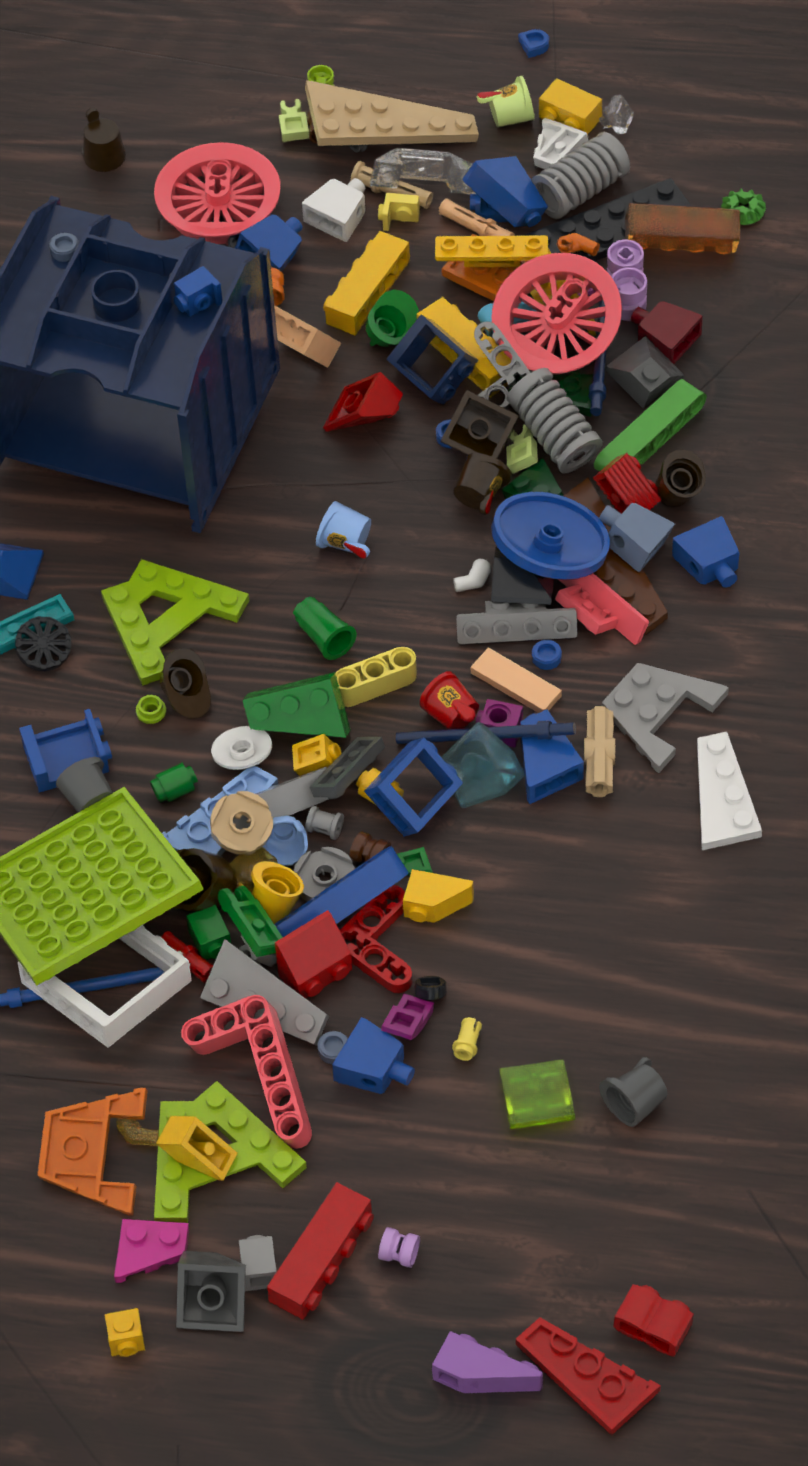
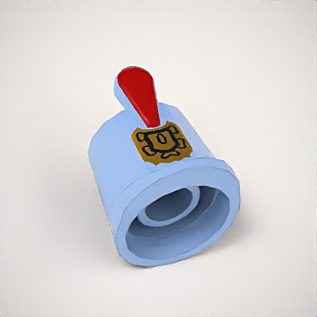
M334 501L321 521L316 536V546L319 548L333 547L354 553L364 559L370 553L369 548L364 544L369 535L372 520Z

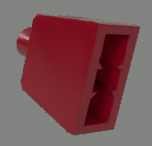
M661 301L651 312L637 307L632 313L631 322L638 325V341L646 336L675 364L702 335L703 316Z

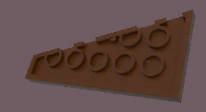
M586 478L563 495L587 507L598 518L606 508L589 478ZM604 524L609 533L611 528ZM609 548L603 565L594 574L649 620L644 633L647 635L668 619V611L643 569L639 573Z

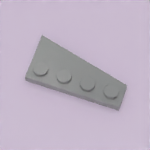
M224 939L200 998L222 1007L252 995H260L276 1010L284 1033L317 1046L329 1015ZM265 1008L258 1010L254 1015V1019L261 1017Z

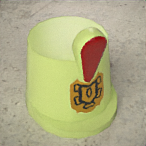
M523 76L516 77L513 84L493 92H480L477 95L479 103L489 102L497 127L534 120L532 101Z

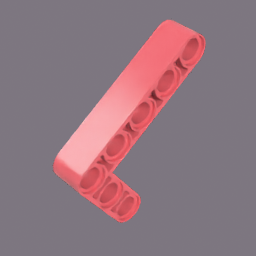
M252 995L186 1021L182 1027L181 1036L187 1045L201 1055L210 1054L249 1039L277 1135L291 1148L298 1149L306 1146L311 1140L312 1129L279 1017L274 1007L264 997ZM265 1008L263 1015L254 1019L255 1013ZM235 1020L232 1028L224 1030L227 1022ZM205 1031L204 1037L195 1042L197 1034ZM273 1037L272 1043L268 1047L262 1048L263 1042L267 1038ZM277 1066H282L281 1072L271 1077L273 1069ZM290 1095L289 1102L284 1106H279L280 1100L284 1096ZM299 1124L298 1131L288 1136L289 1129L293 1125Z

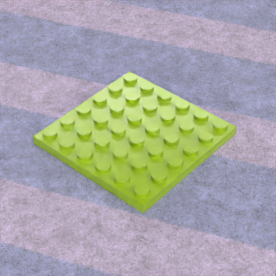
M122 787L0 857V935L37 986L68 967L79 963L82 959L101 948L108 946L127 933L136 930L153 918L162 915L179 903L190 899L193 895L204 889L200 880L127 789Z

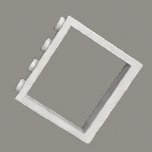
M143 925L119 939L165 973L111 1016H108L56 976L36 986L18 961L21 983L109 1048L192 981L190 963L183 956V952L175 951L167 945L162 937L153 935Z

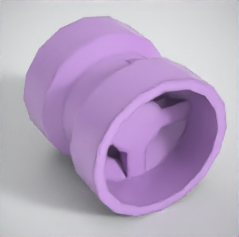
M387 1227L381 1239L378 1259L387 1262L396 1260L402 1266L412 1268L418 1254L420 1236L411 1233L402 1235L397 1229Z

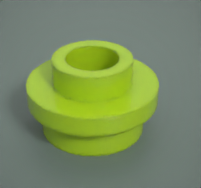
M146 695L139 700L136 706V715L143 723L154 724L165 717L166 705L158 696Z

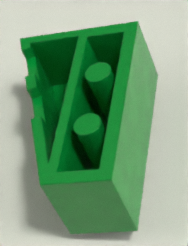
M335 672L250 692L242 700L250 729L310 735L325 734L326 736L345 738L351 731Z

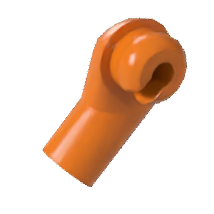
M578 233L561 236L557 241V246L562 253L583 251L595 256L599 251L600 243Z

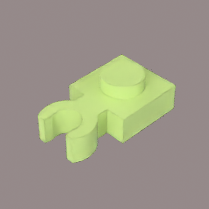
M295 99L294 107H287L285 101H281L282 115H279L282 142L309 139L306 112H301L300 100Z
M524 424L521 434L518 435L514 430L512 431L509 438L513 441V444L506 447L507 466L513 474L538 463L537 442L533 438L531 430Z

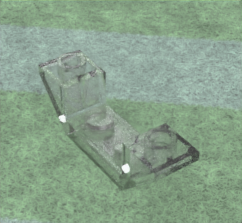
M395 148L375 159L370 185L373 187L398 188L399 179L405 178L442 181L447 183L450 193L475 194L463 181V177L473 164L452 153Z

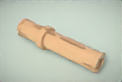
M448 198L444 199L440 204V215L476 232L479 236H515V233L497 225L495 220L491 218L485 219Z

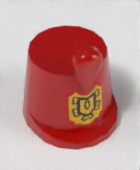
M446 671L433 679L420 697V707L447 729H463L475 719L479 710V704L451 671Z

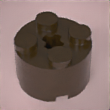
M190 848L176 851L200 880L204 890L174 907L192 913L216 905L218 910H221L222 906L218 902V892L225 888L234 892L237 887V879L233 875L230 864L222 856L201 849Z

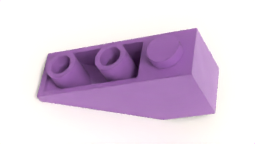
M450 1331L432 1364L433 1380L462 1393L541 1391L543 1387V1372L539 1371L538 1367L528 1361L519 1362L508 1357L501 1349L495 1347L489 1349L480 1345L473 1337L467 1334L458 1335Z

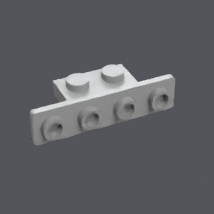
M485 601V613L458 614L456 616L457 640L459 644L577 637V613L575 608L546 609L545 604Z

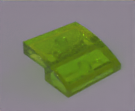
M563 1059L499 1068L510 1129L575 1120L572 1096Z

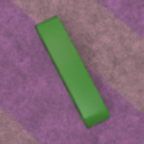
M678 380L598 454L594 462V469L600 472L612 460L625 453L635 457L640 465H642L702 409L707 395L685 380Z

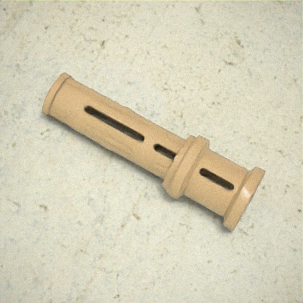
M362 161L356 163L351 174V180L353 178L359 179L366 187L371 188V191L374 193H381L383 191L385 193L418 195L419 206L425 209L429 208L433 199V192L388 176L385 170H375L365 166V163Z

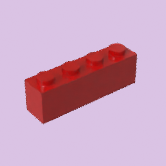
M336 1182L268 1284L267 1292L270 1303L304 1320L309 1310L314 1311L322 1298L321 1292L327 1284L331 1285L335 1281L339 1273V1265L344 1257L349 1258L355 1250L357 1237L361 1231L366 1232L372 1224L374 1214H372L371 1199Z

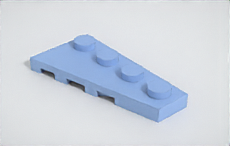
M256 766L247 768L222 787L223 791L212 799L210 797L200 804L198 810L189 817L185 815L176 822L177 826L168 833L164 831L162 834L176 851L196 848L221 856L225 849L220 847L211 836L210 818L215 804L222 797L236 794L238 791H248L254 794L264 791L269 787L277 785L278 778Z

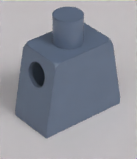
M631 503L622 514L610 505H607L599 517L604 524L611 528L608 533L610 538L609 548L639 573L664 545L675 525L670 520L636 503Z

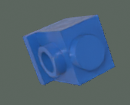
M204 266L174 282L175 305L181 312H186L190 317L199 311L207 309L213 303L219 306L223 302L221 283Z

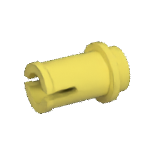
M469 1017L462 1020L458 1039L452 1044L454 1056L460 1060H471L477 1054L478 1048L476 1043L482 1024L478 1021L475 1028H473L476 1021L475 1018Z

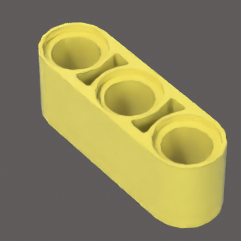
M397 647L338 670L336 677L344 707L358 705L412 684L417 676L416 655L408 647Z

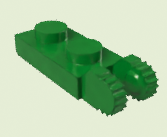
M246 886L236 887L235 895L228 888L221 889L218 892V902L222 906L221 908L229 914L255 956L276 954L275 942L283 937L258 899L254 898Z

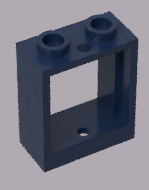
M422 314L386 359L430 399L442 405L455 395L458 386L464 378L472 373L475 364L478 362L477 358L437 323ZM438 336L459 356L437 385L433 387L412 366L433 338Z

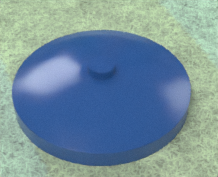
M525 492L507 498L498 506L491 527L493 540L503 555L517 566L547 578L566 580L588 576L596 572L603 565L610 547V538L605 525L591 510L572 499L553 493Z

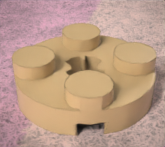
M238 791L236 794L222 797L212 810L210 818L211 836L220 847L228 852L244 855L255 853L256 850L266 844L273 829V817L269 811V806L263 798L248 791ZM242 816L248 818L246 823H250V826L242 828V830L236 828V824H233V819H240Z

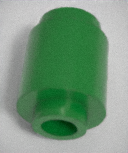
M181 762L156 774V778L151 780L150 784L158 801L162 803L167 800L169 803L194 791V783H197L198 780L190 765L185 767Z

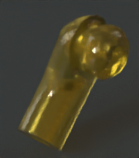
M117 1118V1129L126 1142L135 1145L158 1146L156 1143L159 1138V1130L143 1129L137 1119Z

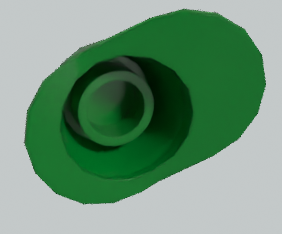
M401 290L386 291L372 307L365 326L366 333L371 339L369 343L371 346L376 344L382 347L398 345L415 323L419 309L409 294Z

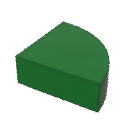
M424 847L397 854L409 872L407 875L410 876L412 869L433 873Z

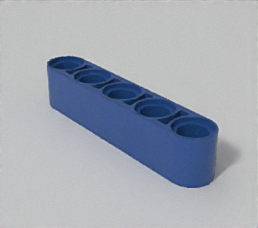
M390 846L374 855L274 925L282 937L327 910L331 913L337 924L400 881L409 872L393 847Z

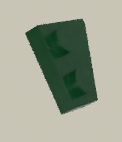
M542 458L538 460V463L530 466L502 489L505 499L525 492H547L563 496L562 490Z

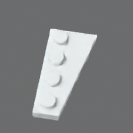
M727 731L697 738L702 850L761 838L762 829Z

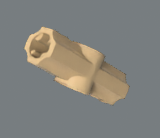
M595 706L592 710L587 711V738H584L586 792L594 797H605L607 794L613 793V765H615L613 711L608 710L605 706Z

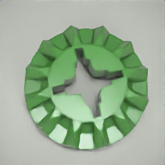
M742 188L737 193L730 191L727 197H723L721 205L723 216L728 221L738 225H749L759 221L764 216L766 202L762 200L761 194L755 195L753 189L749 192H744ZM739 203H742L743 205L748 204V208H746L745 206L739 207Z

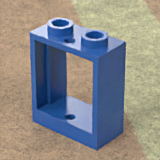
M423 737L409 742L364 792L403 836L418 833L463 782L457 776L455 768L441 758L435 745ZM416 756L443 786L418 815L391 785Z

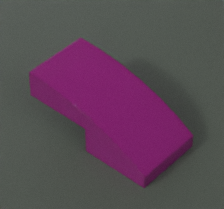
M404 993L398 1005H393L381 1031L413 1040L421 1032L432 1015L434 1003Z

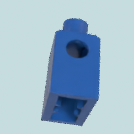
M272 214L242 231L235 248L252 253L258 252L260 247L269 249L271 268H276L282 272L295 256L302 242L301 236L298 235L302 230V224L295 217H291L284 222L277 215Z
M722 516L673 537L672 556L700 584H707L718 579L720 584L726 588L737 581L738 577L734 571L738 569L739 550Z
M363 1017L360 1018L332 1064L334 1081L378 1094L386 1091L392 1079L408 1086L414 1076L415 1068L403 1063L404 1045L401 1041L387 1032L381 1031V1028Z

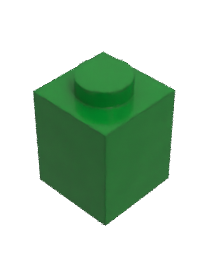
M216 905L186 916L189 934L199 955L205 960L217 958L224 939L231 943L230 933Z

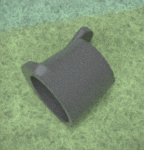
M90 757L75 762L66 768L56 781L58 789L77 812L114 793L102 772L104 763L100 757Z
M647 1057L641 1058L633 1070L618 1078L607 1077L599 1085L604 1103L627 1126L634 1127L640 1123L668 1095L664 1081L651 1067L652 1061Z

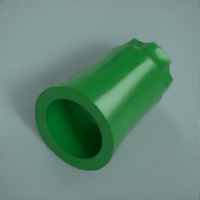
M306 597L294 608L295 620L317 645L325 659H338L351 649L357 635L355 628L337 617L323 603L318 602L314 597Z

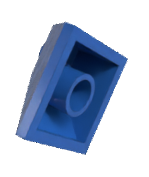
M0 543V595L28 600L44 555L43 550Z

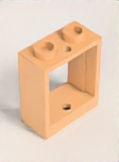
M275 306L278 341L328 368L341 343Z

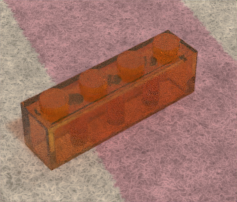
M629 203L625 215V239L639 243L643 249L661 248L665 251L682 249L695 253L702 251H716L719 254L736 253L740 242V210Z

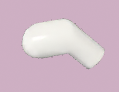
M477 559L473 562L468 575L453 578L456 593L482 587L491 573L490 563L484 559Z

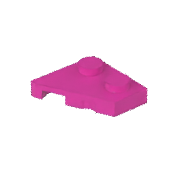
M122 1219L114 1274L115 1283L125 1282L127 1276L143 1270L146 1274L159 1269L164 1264L171 1265L179 1262L183 1251H187L189 1224Z

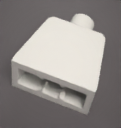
M353 178L348 185L336 179L329 180L302 202L303 222L347 242L365 214V195L363 194L365 185L357 178Z

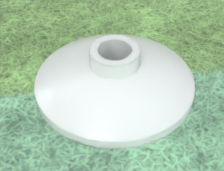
M241 726L227 730L218 736L212 744L211 753L214 761L224 768L233 770L246 769L261 763L268 757L272 750V741L269 734L264 730L250 729V726Z

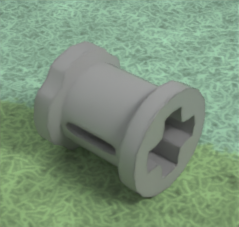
M312 806L307 816L305 831L311 833L316 831L329 835L332 840H337L343 827L344 814L338 812L335 815L321 811L317 806Z

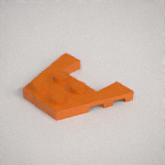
M137 1088L133 1089L134 1091L130 1093L106 1096L102 1100L90 1103L82 1102L45 1112L37 1174L39 1179L126 1215L133 1216L136 1185L134 1183L103 1181L110 1119L144 1120L147 1089Z

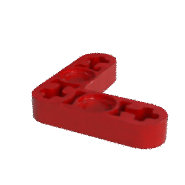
M392 885L369 901L340 929L344 940L352 941L356 939V945L353 943L347 945L351 952L352 964L393 993H403L409 990L412 985L411 967L376 941L404 913L403 898L405 891L397 885ZM398 898L397 904L395 902H391L387 905V899L394 900ZM369 916H375L380 919V923L374 927L366 926L363 921ZM371 954H378L383 958L382 962L377 965H370L365 959ZM392 973L396 976L404 974V979L397 978L393 980Z

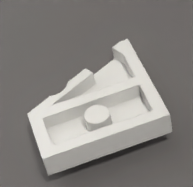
M544 118L542 121V134L538 136V147L535 148L533 156L534 164L543 169L549 168L553 163H556L568 153L573 152L576 148L588 142L587 132Z

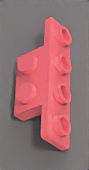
M594 573L577 579H558L567 588L559 590L555 600L564 608H575L577 619L585 625L587 630L597 635L615 628L634 645L641 642L649 620Z

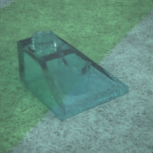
M477 722L441 757L446 763L455 768L457 776L463 782L454 793L460 807L463 808L505 795L525 776L514 751L481 722Z

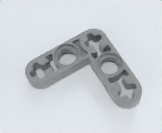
M482 322L476 327L474 338L502 378L479 393L478 396L489 401V396L492 392L502 391L505 394V401L499 406L507 409L511 406L507 401L509 392L503 384L507 382L509 387L516 383L515 376L520 375V377H524L531 372L500 329L492 322ZM484 329L488 332L494 330L495 332L492 334V337L498 345L500 341H503L504 344L493 349L487 339L480 340L483 337L482 331ZM508 351L512 354V361L509 365L501 366L496 362V356L499 352Z

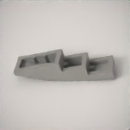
M327 767L274 785L255 794L266 801L273 818L292 815L328 800L327 797H313L310 786L321 776ZM242 816L240 819H233V824H236V828L240 830L250 826V823H246L248 818Z

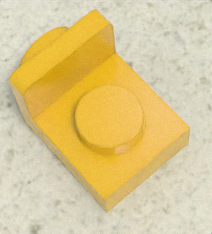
M325 734L292 745L294 771L299 776L324 767L328 768L342 754L339 745L333 743Z
M138 1308L105 1314L112 1356L127 1357L136 1354L138 1351L145 1350Z

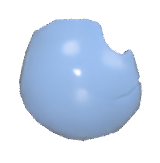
M287 815L274 817L270 838L262 847L266 859L269 862H275L283 866L296 864L299 858L307 851V833L301 822L294 817Z

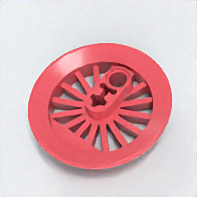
M208 143L187 149L172 158L163 167L156 179L154 197L156 206L163 218L184 236L195 239L202 237L207 242L226 244L230 236L240 234L273 212L280 197L281 186L279 175L274 165L256 150L233 143ZM203 176L205 184L198 177ZM221 215L223 217L224 222H220Z
M572 253L542 255L516 268L499 288L492 308V323L500 329L528 370L533 372L537 369L548 368L552 374H563L578 370L601 356L614 340L622 317L620 293L610 274L593 260ZM556 280H566L557 290ZM548 282L551 285V300L541 287V285ZM592 288L595 293L589 296L587 291ZM535 289L546 307L529 297L528 294ZM575 293L581 294L576 299H570V296ZM601 300L605 304L603 307L588 309ZM521 302H524L536 311L519 309L518 306ZM514 317H515V318H521V319L532 320V321H527V322H522V323L513 324ZM605 317L604 323L589 321L590 319ZM582 329L600 332L596 339ZM529 331H531L530 333L526 334L525 336L521 334V333H524V332H529ZM573 334L591 346L583 351ZM564 335L567 336L578 355L571 358L567 357ZM558 338L562 359L554 355ZM503 351L512 360V354L508 351Z

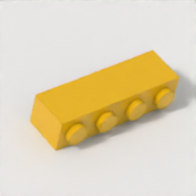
M379 231L376 237L367 243L362 256L355 259L347 276L341 278L333 295H329L326 298L323 306L326 324L356 335L366 322L372 307L391 288L410 262L409 242Z
M441 297L417 313V319L421 314L431 319L478 359L468 378L481 390L484 391L502 378L474 338L477 324L473 320H468L455 304H450L445 298ZM482 332L483 337L480 339L481 341L487 339L493 349L498 346L491 336H487ZM435 336L430 342L452 364L459 355L438 336ZM503 351L499 352L496 356V362L501 366L509 365L512 361ZM504 383L503 386L507 387L508 383ZM499 390L492 392L489 397L498 393Z

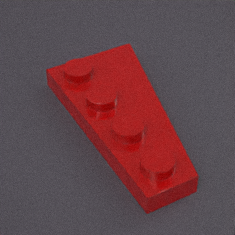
M540 1317L515 1339L516 1346L611 1435L660 1392L661 1385L652 1380L648 1382L636 1375L635 1371L624 1364L620 1366L609 1360L601 1351L594 1347L593 1349L579 1343L576 1337Z

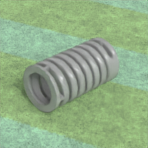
M601 132L595 138H591L573 152L568 153L564 158L553 163L549 168L544 169L540 174L535 175L531 180L548 205L545 213L551 218L561 219L570 210L576 209L578 205H582L586 200L591 199L594 195L600 193L601 190L606 189L609 184L615 183L617 178L627 175L630 171V160L626 150L617 138L610 133Z
M548 368L537 369L524 376L512 387L507 395V401L515 412L519 414V417L525 421L526 427L531 430L538 443L544 447V451L550 455L551 460L558 464L559 471L561 473H569L589 462L599 452L603 441L595 431H591L592 426L585 422L584 415L579 413V409L573 405L571 398L566 397V392L560 388L559 382L552 380L553 374ZM585 452V455L583 457H581L577 461H574L575 458H577Z

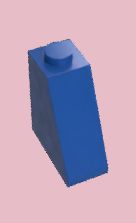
M516 156L476 160L463 177L466 185L514 227H531L540 222L541 216L548 208V205Z
M548 709L540 713H533L520 721L521 725H536L538 721H551L552 724L557 723ZM566 735L553 736L552 739L539 740L538 737L521 738L527 801L530 804L584 779V761Z

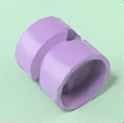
M627 239L612 243L607 252V272L611 277L614 272L625 267H633L643 272L644 251L639 243Z
M625 267L614 272L612 278L617 285L621 297V320L631 321L632 313L637 307L646 310L647 277L639 269Z

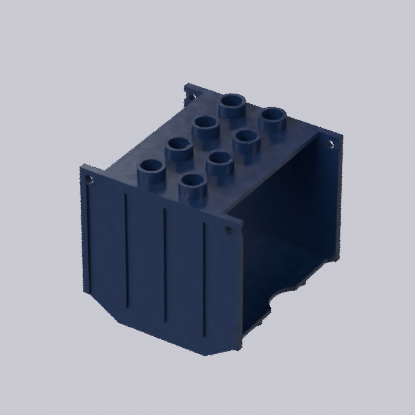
M51 196L47 203L31 212L0 269V466L6 457L189 505L190 519L194 521L191 526L192 531L201 533L280 370L270 251L267 248L260 247L258 252L252 253L207 242L202 237L195 239L183 235L170 240L148 239L138 234L132 228L130 222L113 219L108 214L101 216L61 206L60 198ZM70 233L77 237L79 244L70 261H57L50 254L49 242L55 235ZM204 266L221 283L223 302L219 306L213 303L207 309L199 311L190 317L186 312H181L175 305L174 282Z

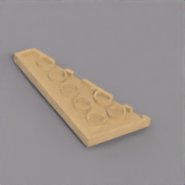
M306 80L305 91L318 146L478 141L479 133L475 117L472 114Z

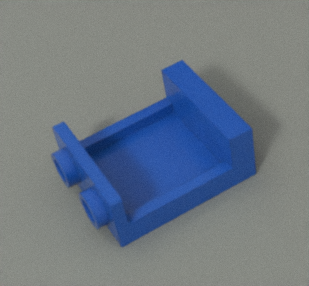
M90 709L84 710L85 719L35 735L31 725L19 728L22 745L39 793L57 788L56 781L60 774L66 768L82 759L100 757L104 763L103 774L109 772L107 760L112 759L111 750L107 741H101L100 736L104 735L100 719L99 717L93 719Z

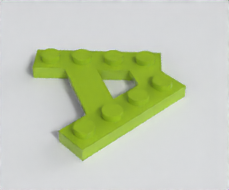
M143 559L139 562L129 581L101 590L103 601L142 686L160 680V674L165 662L160 649L202 615L208 613L237 623L249 602L248 593ZM152 595L176 603L150 624H148L140 606Z
M218 1081L194 1101L160 1102L159 1137L170 1116H196L206 1126L214 1125L232 1142L229 1146L238 1154L226 1177L248 1168L259 1166L280 1187L284 1188L307 1168L306 1161ZM158 1146L154 1220L188 1223L190 1190L217 1179L177 1162Z

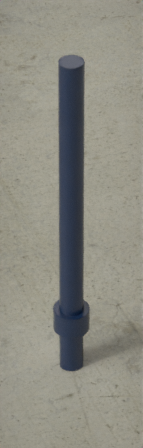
M603 300L599 302V307L605 306ZM605 317L598 318V322L604 323ZM607 349L594 360L593 383L589 386L590 413L593 416H599L602 413V402L606 398L604 377Z
M538 721L536 725L397 732L396 743L408 744L423 737L431 743L538 737L539 740L552 739L553 736L575 735L576 724L575 722L552 724L551 721Z

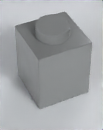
M253 1235L247 1239L239 1240L241 1263L246 1265L245 1291L266 1289L277 1272L272 1236Z

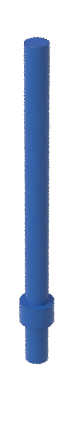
M159 967L67 982L65 984L77 993H84L155 981L165 972ZM19 987L7 989V993L0 994V1007L7 1005L10 1008L21 1007L22 1003L43 999L30 989L20 990Z

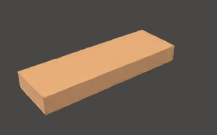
M489 647L470 667L471 674L537 713L546 709L549 711L562 697L561 689Z

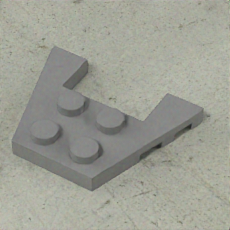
M637 663L604 699L602 706L613 711L614 724L624 735L627 734L636 744V749L642 756L645 755L650 760L653 769L660 773L675 756L676 748L653 734L685 698H689L713 713L727 697L729 688L718 683Z

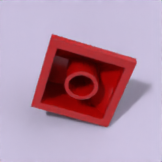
M381 372L345 386L323 429L327 432L373 423L386 417L391 418L399 410L398 404L403 393Z

